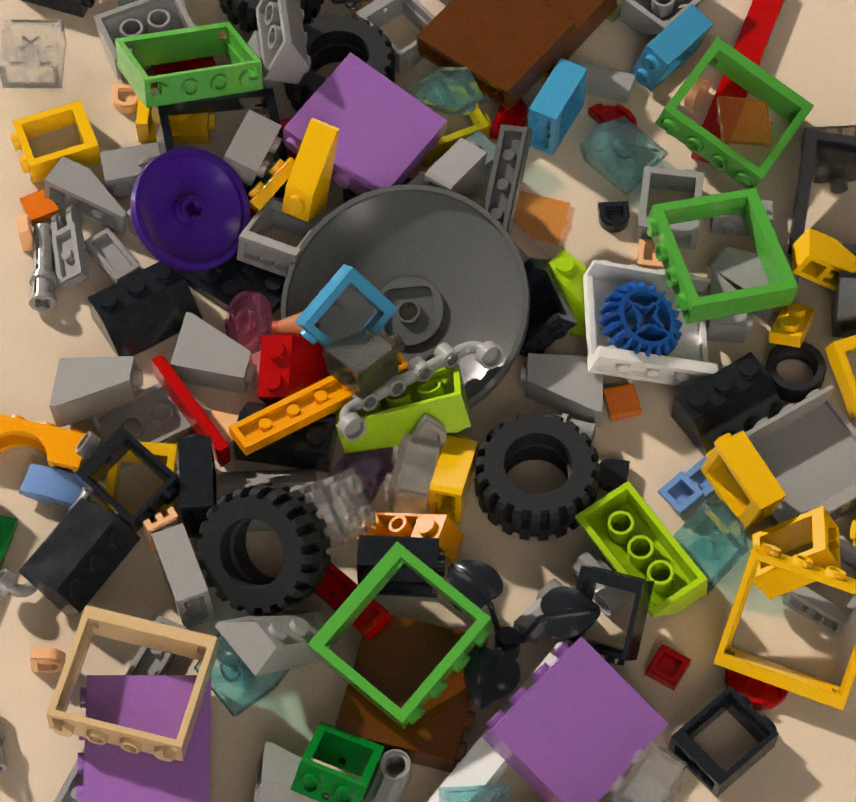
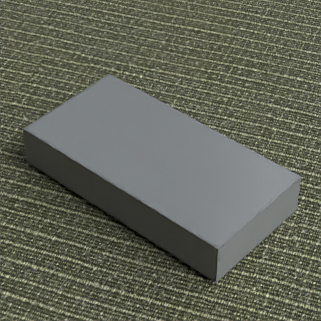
M579 61L578 64L587 68L585 93L628 103L635 83L634 74Z
M109 227L84 241L85 250L113 284L142 270L140 264Z

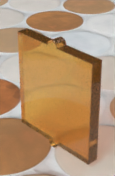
M717 97L719 117L716 121L720 124L722 143L772 146L770 128L772 121L769 120L766 100Z
M520 191L514 221L532 239L559 245L563 228L567 227L568 224L566 218L570 203Z

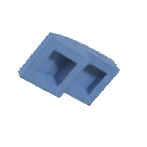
M706 456L686 473L681 471L658 490V494L679 515L693 509L715 493L700 470L707 459Z
M30 464L19 494L48 506L52 501L70 509L82 493L83 485L74 473L53 467Z

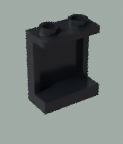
M530 258L524 263L530 288V317L525 340L519 355L527 358L528 353L543 354L547 347L556 340L565 337L568 331L578 324L550 264L534 258Z

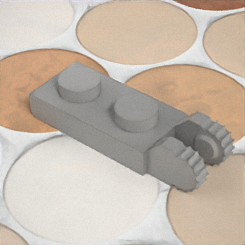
M74 205L66 208V220L59 213L51 216V240L57 284L64 290L89 278L82 230L83 219L81 218L80 210Z

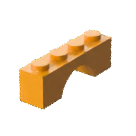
M0 414V453L9 448L19 446L34 448L47 458L49 467L74 474L87 461L75 453L79 441L86 432L80 429L67 430L58 428L49 422L37 423L28 421L19 415L7 416Z

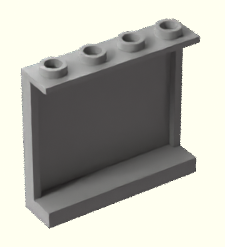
M832 385L822 390L817 388L811 391L801 402L786 405L780 410L779 414L770 419L768 417L762 418L752 429L745 432L787 495L769 517L774 525L821 506L826 508L834 521L856 509V428L831 398L834 390Z

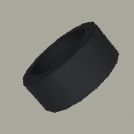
M803 342L800 348L778 344L770 351L765 369L770 373L780 399L794 403L804 400L811 391L817 388L821 389L826 373V363L821 352L809 343ZM796 359L811 367L813 377L811 381L806 383L794 384L780 377L776 367L781 361Z

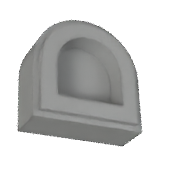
M426 412L408 435V442L424 451L440 449L447 439L445 425Z

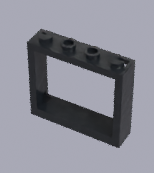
M273 88L152 107L151 114L160 155L175 149L169 115L263 109L264 117L280 124ZM282 128L278 134L282 141L276 154L273 155L274 163L280 158L283 161L288 158L286 146L283 142ZM266 174L263 178L257 176L252 186L242 182L246 190L248 200L251 199V197L248 195L250 190L259 181H261L264 184L270 178L271 174ZM287 181L272 197L284 198Z
M806 129L803 139L788 254H792V245L805 231L816 147L856 153V136ZM841 243L856 256V245Z

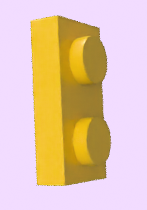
M292 157L287 158L285 161L280 158L269 169L270 178L264 184L259 181L248 193L251 197L249 206L254 212L260 211L287 181L295 162Z
M801 303L783 306L770 330L769 343L800 348L814 321L815 308L806 307Z

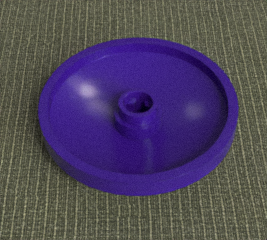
M197 148L172 149L150 161L139 173L132 189L130 206L136 233L145 248L165 265L187 272L205 271L226 262L238 251L239 235L250 222L249 200L238 175L218 156Z

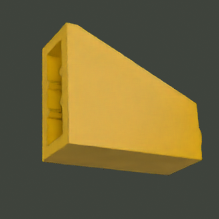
M447 435L429 487L430 514L448 515L453 522L462 523L472 483V475L476 466V458H478V441L464 435Z

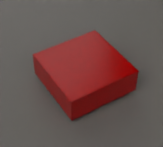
M662 644L648 665L645 675L675 691L689 668L691 659Z

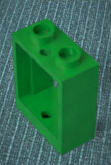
M320 721L299 763L290 790L319 802H363L385 746ZM317 759L339 769L345 770L347 772L360 776L361 779L359 780L352 776L346 775L344 773H341L339 771L316 763L313 760ZM323 792L329 793L330 797H325Z

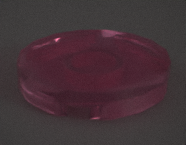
M242 291L233 298L228 306L227 311L231 312L229 319L225 320V331L228 337L254 354L261 350L262 335L271 334L272 311L267 298L260 292Z

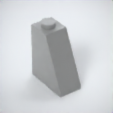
M461 137L424 174L423 185L447 189L464 196L484 169L487 152L477 143L469 142Z
M726 247L719 256L715 254L706 266L708 271L707 278H710L711 272H718L736 290L770 284L756 252ZM787 259L788 264H789V266H790V268H791V271H792V260H791V259ZM793 273L797 285H799L802 277ZM780 307L751 313L768 322Z
M186 312L170 362L176 374L183 383L246 394L248 384L254 383L257 373V365L253 364L252 352L195 314Z
M528 353L527 365H521L520 384H526V397L559 412L569 414L577 420L596 423L597 427H601L603 375L588 372L587 356Z
M134 356L60 358L49 405L56 427H63L136 401L138 388L143 386V371L137 368Z
M265 741L256 768L254 802H319L290 790L302 758L272 742ZM323 792L325 797H330L329 793Z

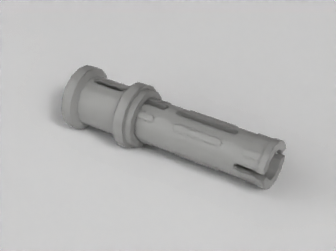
M39 223L34 226V269L29 276V284L32 286L29 306L37 311H49L57 305V299L54 296V286L57 284V277L52 270V228L48 223Z

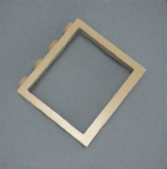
M85 605L46 714L49 729H52L61 736L70 737L73 734L85 737L88 741L97 745H105L106 743L117 745L129 753H139L142 751L153 754L162 761L171 762L174 759L183 762L218 655V637ZM93 635L202 661L177 739L66 712Z

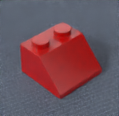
M262 335L257 397L265 404L272 405L331 376L332 362L322 354L325 348L318 342L312 345L304 337L294 335Z

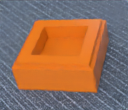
M44 189L19 198L25 214L30 217L32 227L50 220L51 216L57 213L60 214L55 201L44 196Z
M634 383L603 389V398L610 421L641 415L642 409Z

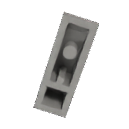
M63 156L44 179V196L54 200L56 205L64 209L74 205L78 207L83 218L104 228L109 227L111 231L124 236L126 233V212L88 167Z

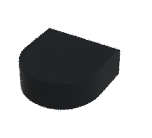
M628 201L598 202L599 224L604 230L617 233L623 231L628 226L630 216Z
M612 458L601 461L599 463L600 476L598 486L604 491L612 492L627 482L630 461Z

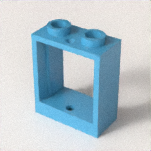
M693 4L690 5L646 45L631 70L637 82L652 92L697 51L713 23Z
M563 58L559 59L529 107L528 127L533 131L530 142L531 147L554 155L584 106L587 68L582 67L576 62H570Z
M343 264L295 322L302 328L299 332L302 337L312 345L318 342L325 348L322 354L335 365L341 362L350 366L399 308L355 268ZM349 285L374 307L377 312L343 351L320 331L315 324Z

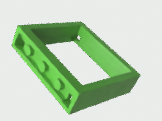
M229 21L115 38L117 67L146 108L263 90L262 61ZM225 31L224 38L219 39L218 32ZM132 45V52L127 46ZM223 54L232 62V64L150 77L142 68ZM158 82V88L151 89L149 83Z
M717 37L664 108L655 124L664 129L666 134L675 137L685 144L690 151L699 154L709 161L715 169L721 170L730 176L738 185L741 184L749 189L759 185L814 105ZM708 65L717 69L791 122L760 167L676 109Z
M756 187L652 205L649 216L646 219L648 226L647 235L649 237L652 236L655 244L656 258L664 266L666 283L673 289L676 308L681 309L686 324L792 304L799 287ZM740 213L770 284L698 297L670 224Z
M397 541L307 645L311 653L402 729H405L409 723L414 725L418 719H421L426 711L423 706L431 697L437 699L448 686L445 680L453 671L459 673L466 666L471 658L467 654L476 644L481 647L486 642V638L492 633V630H490L492 618ZM405 564L475 622L403 707L400 708L330 649L402 565Z

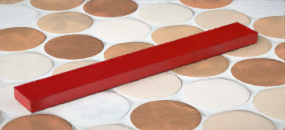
M753 0L734 49L758 66L785 0ZM723 74L702 127L728 145L748 91ZM692 152V159L711 164L699 154Z

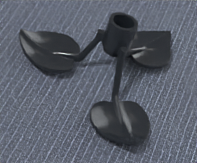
M475 560L454 562L448 567L447 582L480 609L485 604L487 605L492 618L494 632L496 633L494 636V651L487 647H477L470 652L469 656L471 658L464 667V681L467 692L475 706L480 710L492 702L507 696L517 687L520 681V668L515 659L520 654L521 643L527 642V638L541 622L545 621V632L549 637L566 640L577 637L591 628L601 613L600 607L581 591L568 586L555 587L549 590L541 600L540 608L543 615L536 617L525 632L520 634L513 627H501L499 624L497 613L491 600L496 599L502 594L503 582L493 567ZM450 601V603H451L456 609H458L459 611H462L461 609H459L456 605H454V604Z

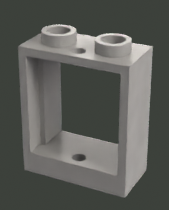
M375 0L356 12L357 20L360 18L370 21V26L376 25L379 28L403 13L421 31L435 17L418 0ZM417 40L402 50H399L392 43V49H394L395 70L399 74L408 68H413L424 58L419 55Z
M644 166L635 243H639V239L653 240L652 236L649 237L647 235L648 226L646 224L649 188L694 193V198L702 197L704 172H695L689 169H668L661 166ZM700 219L670 224L679 248L696 249Z
M271 197L239 235L237 260L286 277L291 262L295 263L298 257L300 245L325 215L319 213L311 221L306 222L282 212L283 200ZM273 226L304 238L297 247H293L264 235Z
M184 524L166 525L159 529L158 532L152 533L158 559L183 626L191 628L215 619L209 590Z
M839 535L841 562L856 570V547L851 545L845 537ZM806 586L786 593L783 600L784 605L839 638L856 615V595L853 596L845 609H842Z

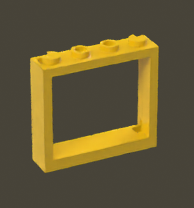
M762 543L761 546L755 544L751 550L713 664L843 711L856 675V643L840 686L733 648L731 645L760 561L856 595V580L847 577V573L842 569L833 566H827L824 569L813 565L814 561L802 555L790 557L781 554V549L774 545Z

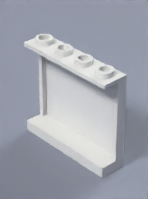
M593 260L583 275L589 373L691 388L718 371V365L716 363H709L706 322L700 321L686 324L681 309L676 308L675 294L672 287H669L666 283L664 269L655 270L638 265L612 263L608 260ZM690 274L698 297L703 296V292L711 283L710 278ZM631 281L635 284L644 281L647 287L655 284L656 292L658 293L665 291L664 298L667 301L674 300L671 307L673 310L680 311L676 319L683 323L679 329L682 335L677 341L678 345L675 350L669 353L668 356L650 354V357H647L644 352H640L637 355L631 350L618 349L614 345L607 346L610 338L601 335L605 326L598 323L603 316L599 311L604 305L605 298L610 293H613L612 291L615 288Z

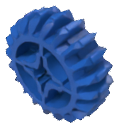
M631 281L625 285L618 286L612 291L613 293H610L605 298L604 305L599 311L603 316L598 323L605 326L601 335L610 338L607 346L614 345L618 349L631 350L637 355L640 352H644L647 357H650V354L668 356L669 353L675 350L678 345L677 341L682 335L679 329L683 323L676 319L680 311L673 310L671 307L674 300L667 301L664 298L665 291L658 293L656 292L655 284L647 287L644 281L637 284Z

